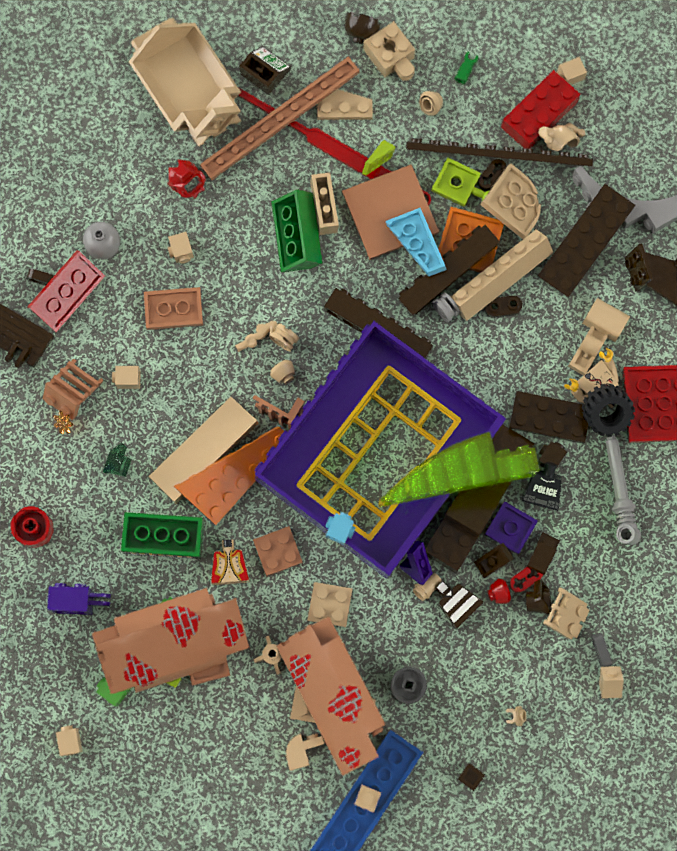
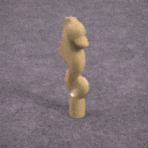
M270 321L266 324H258L256 333L247 335L244 341L235 345L238 352L247 347H255L257 340H262L269 332L270 334L274 332L278 323Z

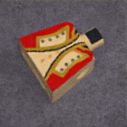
M222 540L223 551L214 552L212 585L250 582L242 550H234V540Z

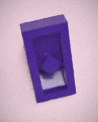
M416 541L406 552L407 557L399 567L417 583L424 585L433 572L423 542Z

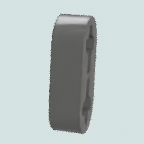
M600 632L591 635L600 667L613 666L603 634Z

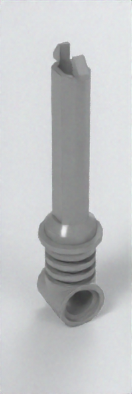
M612 435V437H607L606 448L616 498L612 511L617 516L616 520H619L616 522L617 525H620L617 527L616 537L623 544L635 545L641 539V532L637 528V524L634 523L636 522L635 514H632L636 504H633V501L628 497L619 441L615 435ZM631 530L632 536L627 540L626 533Z

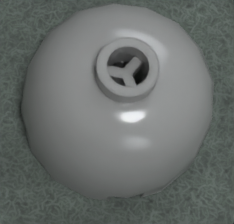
M98 221L86 228L83 234V245L91 257L106 260L113 257L119 250L121 238L118 230L112 224Z

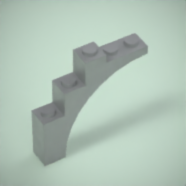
M582 166L574 170L572 177L574 184L577 187L580 186L584 199L591 203L602 186L593 180ZM677 195L652 201L628 199L636 206L626 218L622 227L626 229L644 219V226L654 234L677 221Z

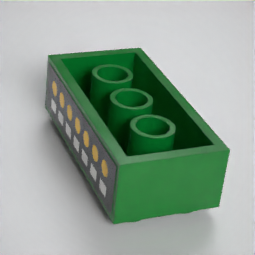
M124 512L121 552L130 555L201 559L204 519L202 517Z

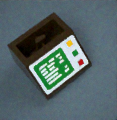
M263 46L250 52L239 65L240 75L267 95L273 92L292 69L291 66Z

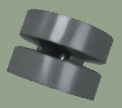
M404 667L393 675L390 690L393 697L400 703L414 704L425 695L427 680L419 669ZM406 682L412 683L411 689L405 688Z

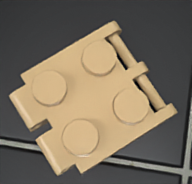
M559 587L557 599L551 605L552 610L543 624L572 640L573 637L577 639L582 629V625L579 623L580 621L585 622L590 611L587 609L588 604Z

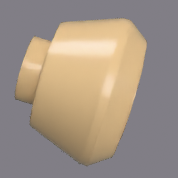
M426 91L421 94L419 105L425 114L434 116L442 108L443 99L437 92Z
M290 360L281 361L270 371L271 378L279 383L288 384L294 379L295 370L293 362Z

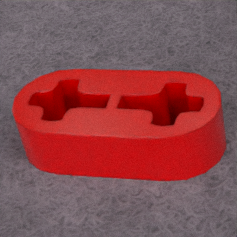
M526 567L512 577L509 587L513 592L521 593L532 586L535 581L540 580L543 574L538 572L537 578L532 576L528 579L527 575L531 573L529 567ZM524 578L526 580L521 585L522 589H520L519 587L515 588L513 586L515 584V579L520 581Z

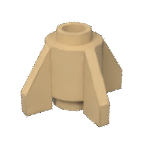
M266 636L267 646L263 649L262 655L254 659V662L258 663L265 660L269 665H274L276 673L279 675L281 672L278 664L281 662L282 656L276 647L277 645L272 644L270 637ZM271 650L276 652V656L273 658L269 657Z

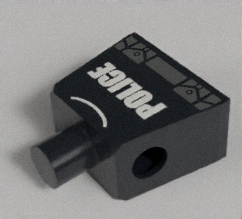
M546 462L543 471L534 470L523 492L522 502L558 511L562 479L560 475L555 474L557 467L555 463Z

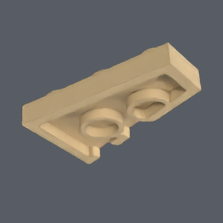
M339 89L317 104V120L372 119L373 117L372 99Z

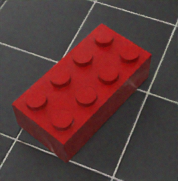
M553 70L503 119L501 128L523 148L531 149L542 138L538 134L539 128L543 126L552 128L578 103L581 94Z

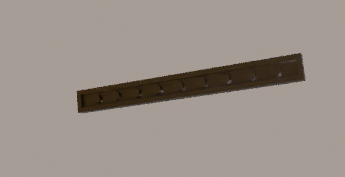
M411 138V141H407L406 149L582 166L593 165V158H589V154L578 153V157L570 156V152H559V155H555L550 150H541L540 153H533V149L522 148V151H514L515 147L504 146L503 150L496 149L495 145H485V148L477 147L478 144L467 143L466 146H459V142L448 141V145L440 144V140H430L429 143H425L420 138Z

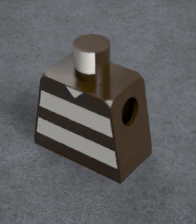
M443 581L435 589L443 597L438 602V606L455 629H458L484 603L460 584L451 589Z

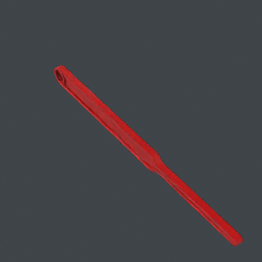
M239 88L241 93L238 97L267 114L275 110V108ZM295 120L288 125L305 135L309 144L364 175L363 169L366 161L369 159L368 157L318 128L309 129ZM380 166L365 177L374 179L391 171ZM422 190L423 194L428 197L429 206L431 203V196L429 195V193Z

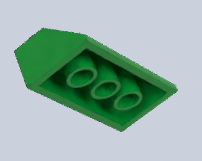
M296 189L272 201L281 272L306 270L323 264L313 193Z

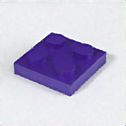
M504 501L486 531L485 536L499 544L504 542L507 549L518 555L538 521Z

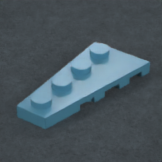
M421 208L385 221L388 228L428 277L446 270L444 261Z

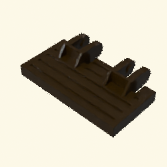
M0 304V348L8 352L5 361L10 362L20 349L22 353L16 360L15 367L20 368L28 355L30 357L26 363L35 367L54 338V335Z

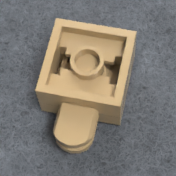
M395 22L390 23L364 41L365 53L384 78L394 71L403 81L410 80L413 77L415 69L410 61L414 59L415 48Z

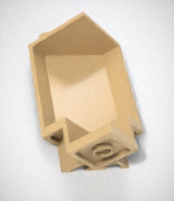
M169 18L132 40L131 44L136 51L133 53L129 63L174 132L188 129L197 145L201 146L209 136L216 137L226 131V127L229 124L241 122L238 117L240 109L234 101L241 91L195 23L177 24L173 18Z

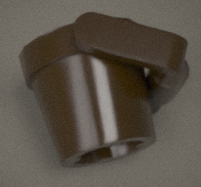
M542 579L534 582V591L526 592L527 612L548 615L551 612V590Z

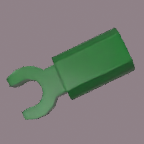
M469 51L466 52L464 62H462L454 78L456 82L463 85L466 84L473 66L478 62V55L473 60L468 58Z

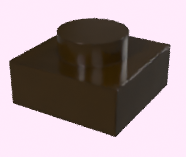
M468 763L457 779L469 789L475 791L485 774Z

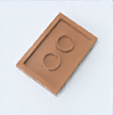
M200 287L144 292L147 330L203 325Z

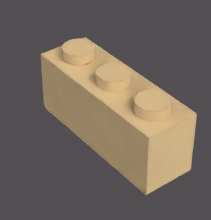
M330 173L311 175L310 184L314 198L319 235L337 233L339 224Z

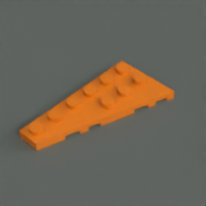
M279 426L271 429L253 442L245 444L234 453L226 455L207 466L206 469L188 477L189 479L173 487L214 525H217L255 483L254 470L261 461L264 463L267 460L269 450L273 446H278V439L284 430Z

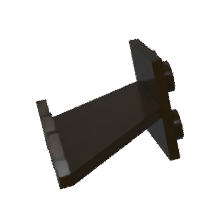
M638 244L625 256V266L629 270L630 282L635 292L640 291L646 286L677 306V259L674 261L646 253L643 244Z

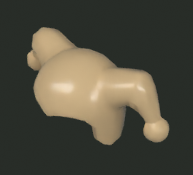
M572 123L554 126L553 128L543 126L539 128L538 134L545 139L544 141L550 150L560 151L566 144L570 147L578 146L579 137L585 135V130L577 128Z

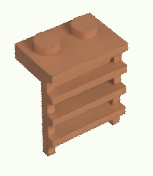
M75 359L71 362L69 361L64 368L60 369L57 375L53 376L50 382L45 384L42 398L48 405L55 407L63 416L71 420L78 415L80 405L104 381L102 378L98 381L77 367ZM68 370H70V371H72L73 373H75L77 376H79L80 378H82L84 381H86V382H87L88 384H90L92 387L90 388L89 386H87L86 384H84L82 381H80V380L77 379L75 376H73L72 374H70V373L68 372ZM61 377H64V378H65L66 380H68L70 383H72V384L75 385L77 388H79L80 390H82L85 394H84V395L81 394V393H80L79 391H77L75 388H73V387L70 386L68 383H66L65 381H63V380L61 379Z
M256 395L253 397L257 401L255 407L258 408L260 414L263 415L266 412L270 420L278 419L279 425L283 426L285 423L288 425L289 430L291 429L290 424L297 415L299 417L302 415V408L305 405L304 400L297 398L289 413H286Z

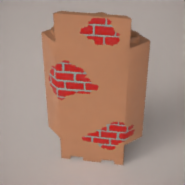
M207 588L114 618L115 626L92 633L95 648L111 694L134 687L137 693L226 663L227 655L249 648L236 598L216 605L213 594H209Z
M327 617L313 625H308L305 627L306 629L297 632L276 647L343 776L379 757L368 735L371 734L373 737L383 732L382 727L386 724L330 618Z

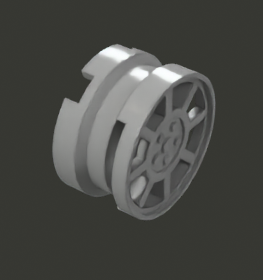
M445 292L440 295L439 299L432 301L437 313L447 323L452 320L453 316L460 314V310L454 300Z

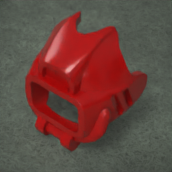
M178 159V167H169V181L167 184L173 191L179 193L180 196L196 199L197 195L205 190L203 187L205 175L192 162ZM196 176L199 180L198 185L187 192L184 188L185 185Z

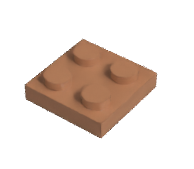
M290 526L253 539L266 577L303 563Z

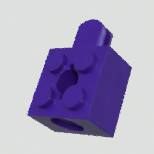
M55 583V586H49L47 610L54 614L93 615V606L110 607V602L94 601V599H110L111 594L94 593L86 584H74V587H70L65 583Z

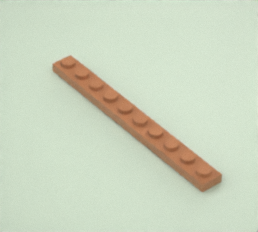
M348 56L200 164L201 168L212 181L360 73V70Z

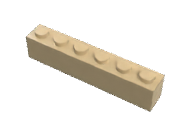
M537 229L454 293L451 298L460 310L459 315L468 321L549 257L553 250L548 237Z

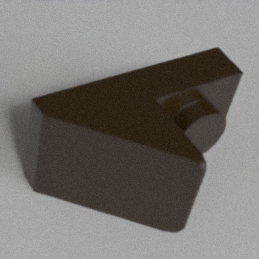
M542 532L527 567L545 575L557 551L560 540Z
M503 542L474 563L483 578H486L508 565L514 558Z

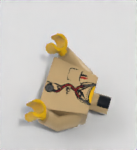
M606 348V356L600 351L599 356L605 359L604 362L601 360L578 381L569 378L572 382L571 386L568 384L564 385L565 389L571 390V393L578 402L584 403V398H588L587 393L589 391L593 392L596 386L600 388L601 384L619 386L617 369L612 359V350ZM613 403L608 405L611 408H613L616 404Z

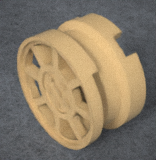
M279 323L275 327L276 330L271 332L269 337L277 345L290 352L293 349L292 345L298 342L299 337L292 330H288L285 328L286 326Z

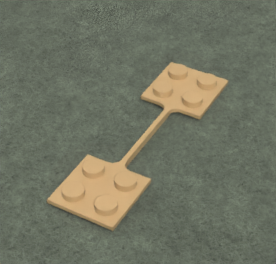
M314 582L307 621L319 622L329 617L333 625L346 627L352 588ZM296 686L290 719L315 723Z

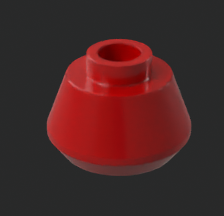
M498 578L489 586L490 590H487L489 599L496 604H508L511 600L509 588L504 579Z

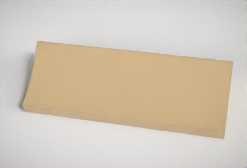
M230 397L149 478L177 504L184 496L173 486L189 479L188 477L201 472L207 466L225 457L258 425V421Z

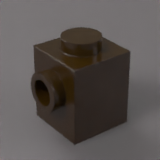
M552 441L548 446L544 444L538 453L541 457L537 464L544 468L546 462H552L558 467L567 453L564 450L565 447L558 442L553 443Z

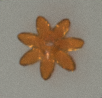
M61 410L58 412V416L53 415L54 420L57 421L54 427H59L60 434H63L64 430L67 434H70L69 427L73 426V423L69 420L70 415L64 416Z

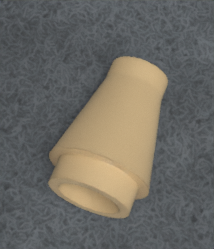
M433 573L424 585L417 583L413 592L421 601L429 599L442 580L436 573Z

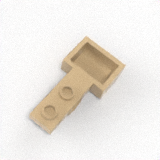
M597 298L582 323L589 327L590 330L568 367L585 375L605 340L608 338L616 342L630 316Z

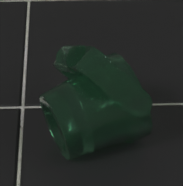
M122 442L110 450L103 473L126 477L132 459L125 456L127 446Z

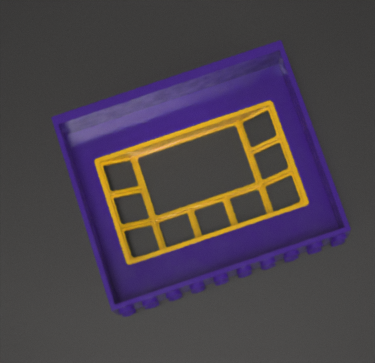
M373 321L371 325L367 324L364 327L360 340L355 339L351 344L349 354H344L340 358L336 371L332 369L327 375L326 384L324 386L320 385L314 393V399L306 402L302 408V415L300 417L297 415L290 424L291 429L288 432L285 430L278 439V446H273L269 450L267 460L264 463L261 461L254 471L255 480L326 534L328 528L325 526L329 517L334 518L335 513L340 515L337 510L327 503L339 488L357 500V503L348 513L352 518L361 506H365L380 517V521L369 534L353 523L356 529L352 538L347 537L345 544L342 546L387 579L506 418ZM389 374L407 386V389L394 406L376 394ZM412 391L430 403V406L417 423L399 411ZM371 399L389 411L376 430L358 418V415ZM435 408L453 420L452 425L441 440H438L422 428ZM396 416L433 443L435 448L386 513H383L347 486L344 481L391 419ZM352 423L357 424L371 435L358 454L339 441ZM334 447H337L353 459L340 478L335 477L321 466ZM315 471L320 472L334 483L323 499L304 486Z

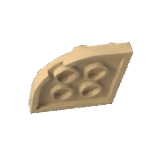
M511 163L505 168L480 204L522 239L529 235L537 223L541 210V204H539L537 198L538 192L534 184Z

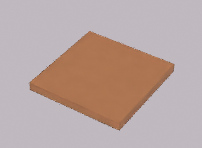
M412 165L342 191L369 260L404 247L386 225L385 221L421 208L432 236L439 233Z

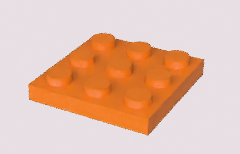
M450 207L438 249L441 257L449 250L453 252L457 249V244L463 238H470L472 236L471 232L479 225L481 227L486 225L497 239L500 240L504 224L495 218ZM497 247L470 270L481 273L494 262Z

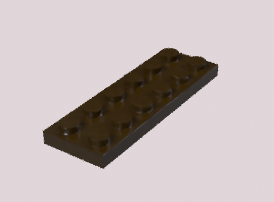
M604 184L538 274V277L569 298L636 205Z

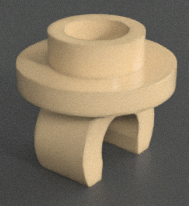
M516 706L515 709H506V712L513 713V719L506 720V723L522 726L527 718L526 711L521 706Z

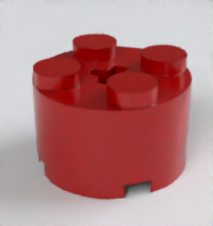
M24 507L11 520L12 535L26 547H41L47 544L53 535L54 525L52 519L38 507ZM32 524L36 525L33 531L29 529V527H32Z

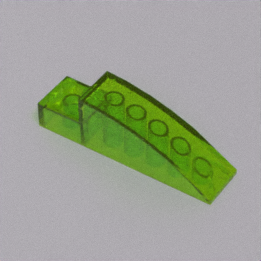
M490 432L470 437L432 455L414 467L380 498L378 506L384 507L534 477L540 471L535 447L529 448L526 445L518 447L513 452H509V449L501 450L495 455Z

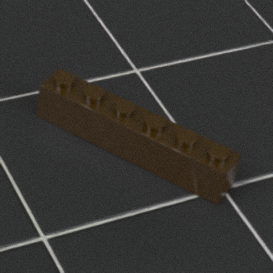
M486 225L483 227L477 226L471 232L472 236L470 238H463L457 244V249L453 252L449 250L442 256L446 266L445 271L429 277L427 274L424 277L421 274L413 281L415 284L411 288L406 287L399 293L398 301L412 317L418 314L500 244V241Z
M335 288L324 305L325 312L360 333L367 324L371 325L375 321L425 359L428 358L433 349L432 342L423 336L420 338L409 327L403 328L398 325L399 322L394 318L389 317L388 319L383 316L379 309H371L366 306L367 303L360 298L355 299L351 297V294L345 289L341 288L339 290Z

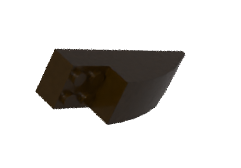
M501 425L425 550L429 558L457 574L534 446V442L507 426Z

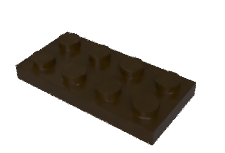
M516 391L509 428L584 444L588 423L582 413L584 412L582 410L583 404Z

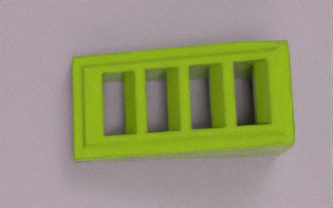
M382 140L366 161L363 174L365 176L390 160L396 147L386 140Z

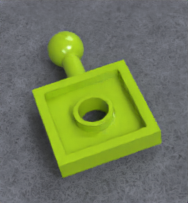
M447 158L431 189V192L465 207L471 194L482 198L483 201L489 191L484 192L475 187L481 176L480 172L450 158ZM457 178L461 181V185L454 186L451 184V180Z

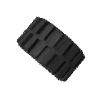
M601 384L600 388L596 386L593 392L589 391L587 393L588 398L585 397L583 400L585 404L582 405V410L584 411L582 413L595 433L598 432L601 436L606 434L607 437H612V434H615V436L620 435V431H626V426H631L630 420H634L635 417L633 414L635 412L634 404L621 387H615L614 384H609L608 386ZM617 404L616 410L611 415L606 417L600 416L601 410L606 405Z

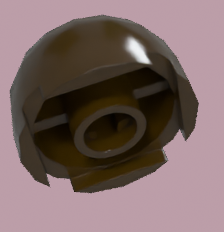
M347 12L344 29L347 35L353 38L352 42L363 44V41L380 31L382 22H378V19L361 13L354 16L355 12Z

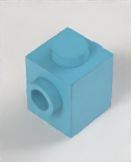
M343 512L340 515L335 513L334 518L330 516L325 526L328 528L326 538L344 545L347 537L352 538L356 529L353 526L354 521L351 520L352 517Z

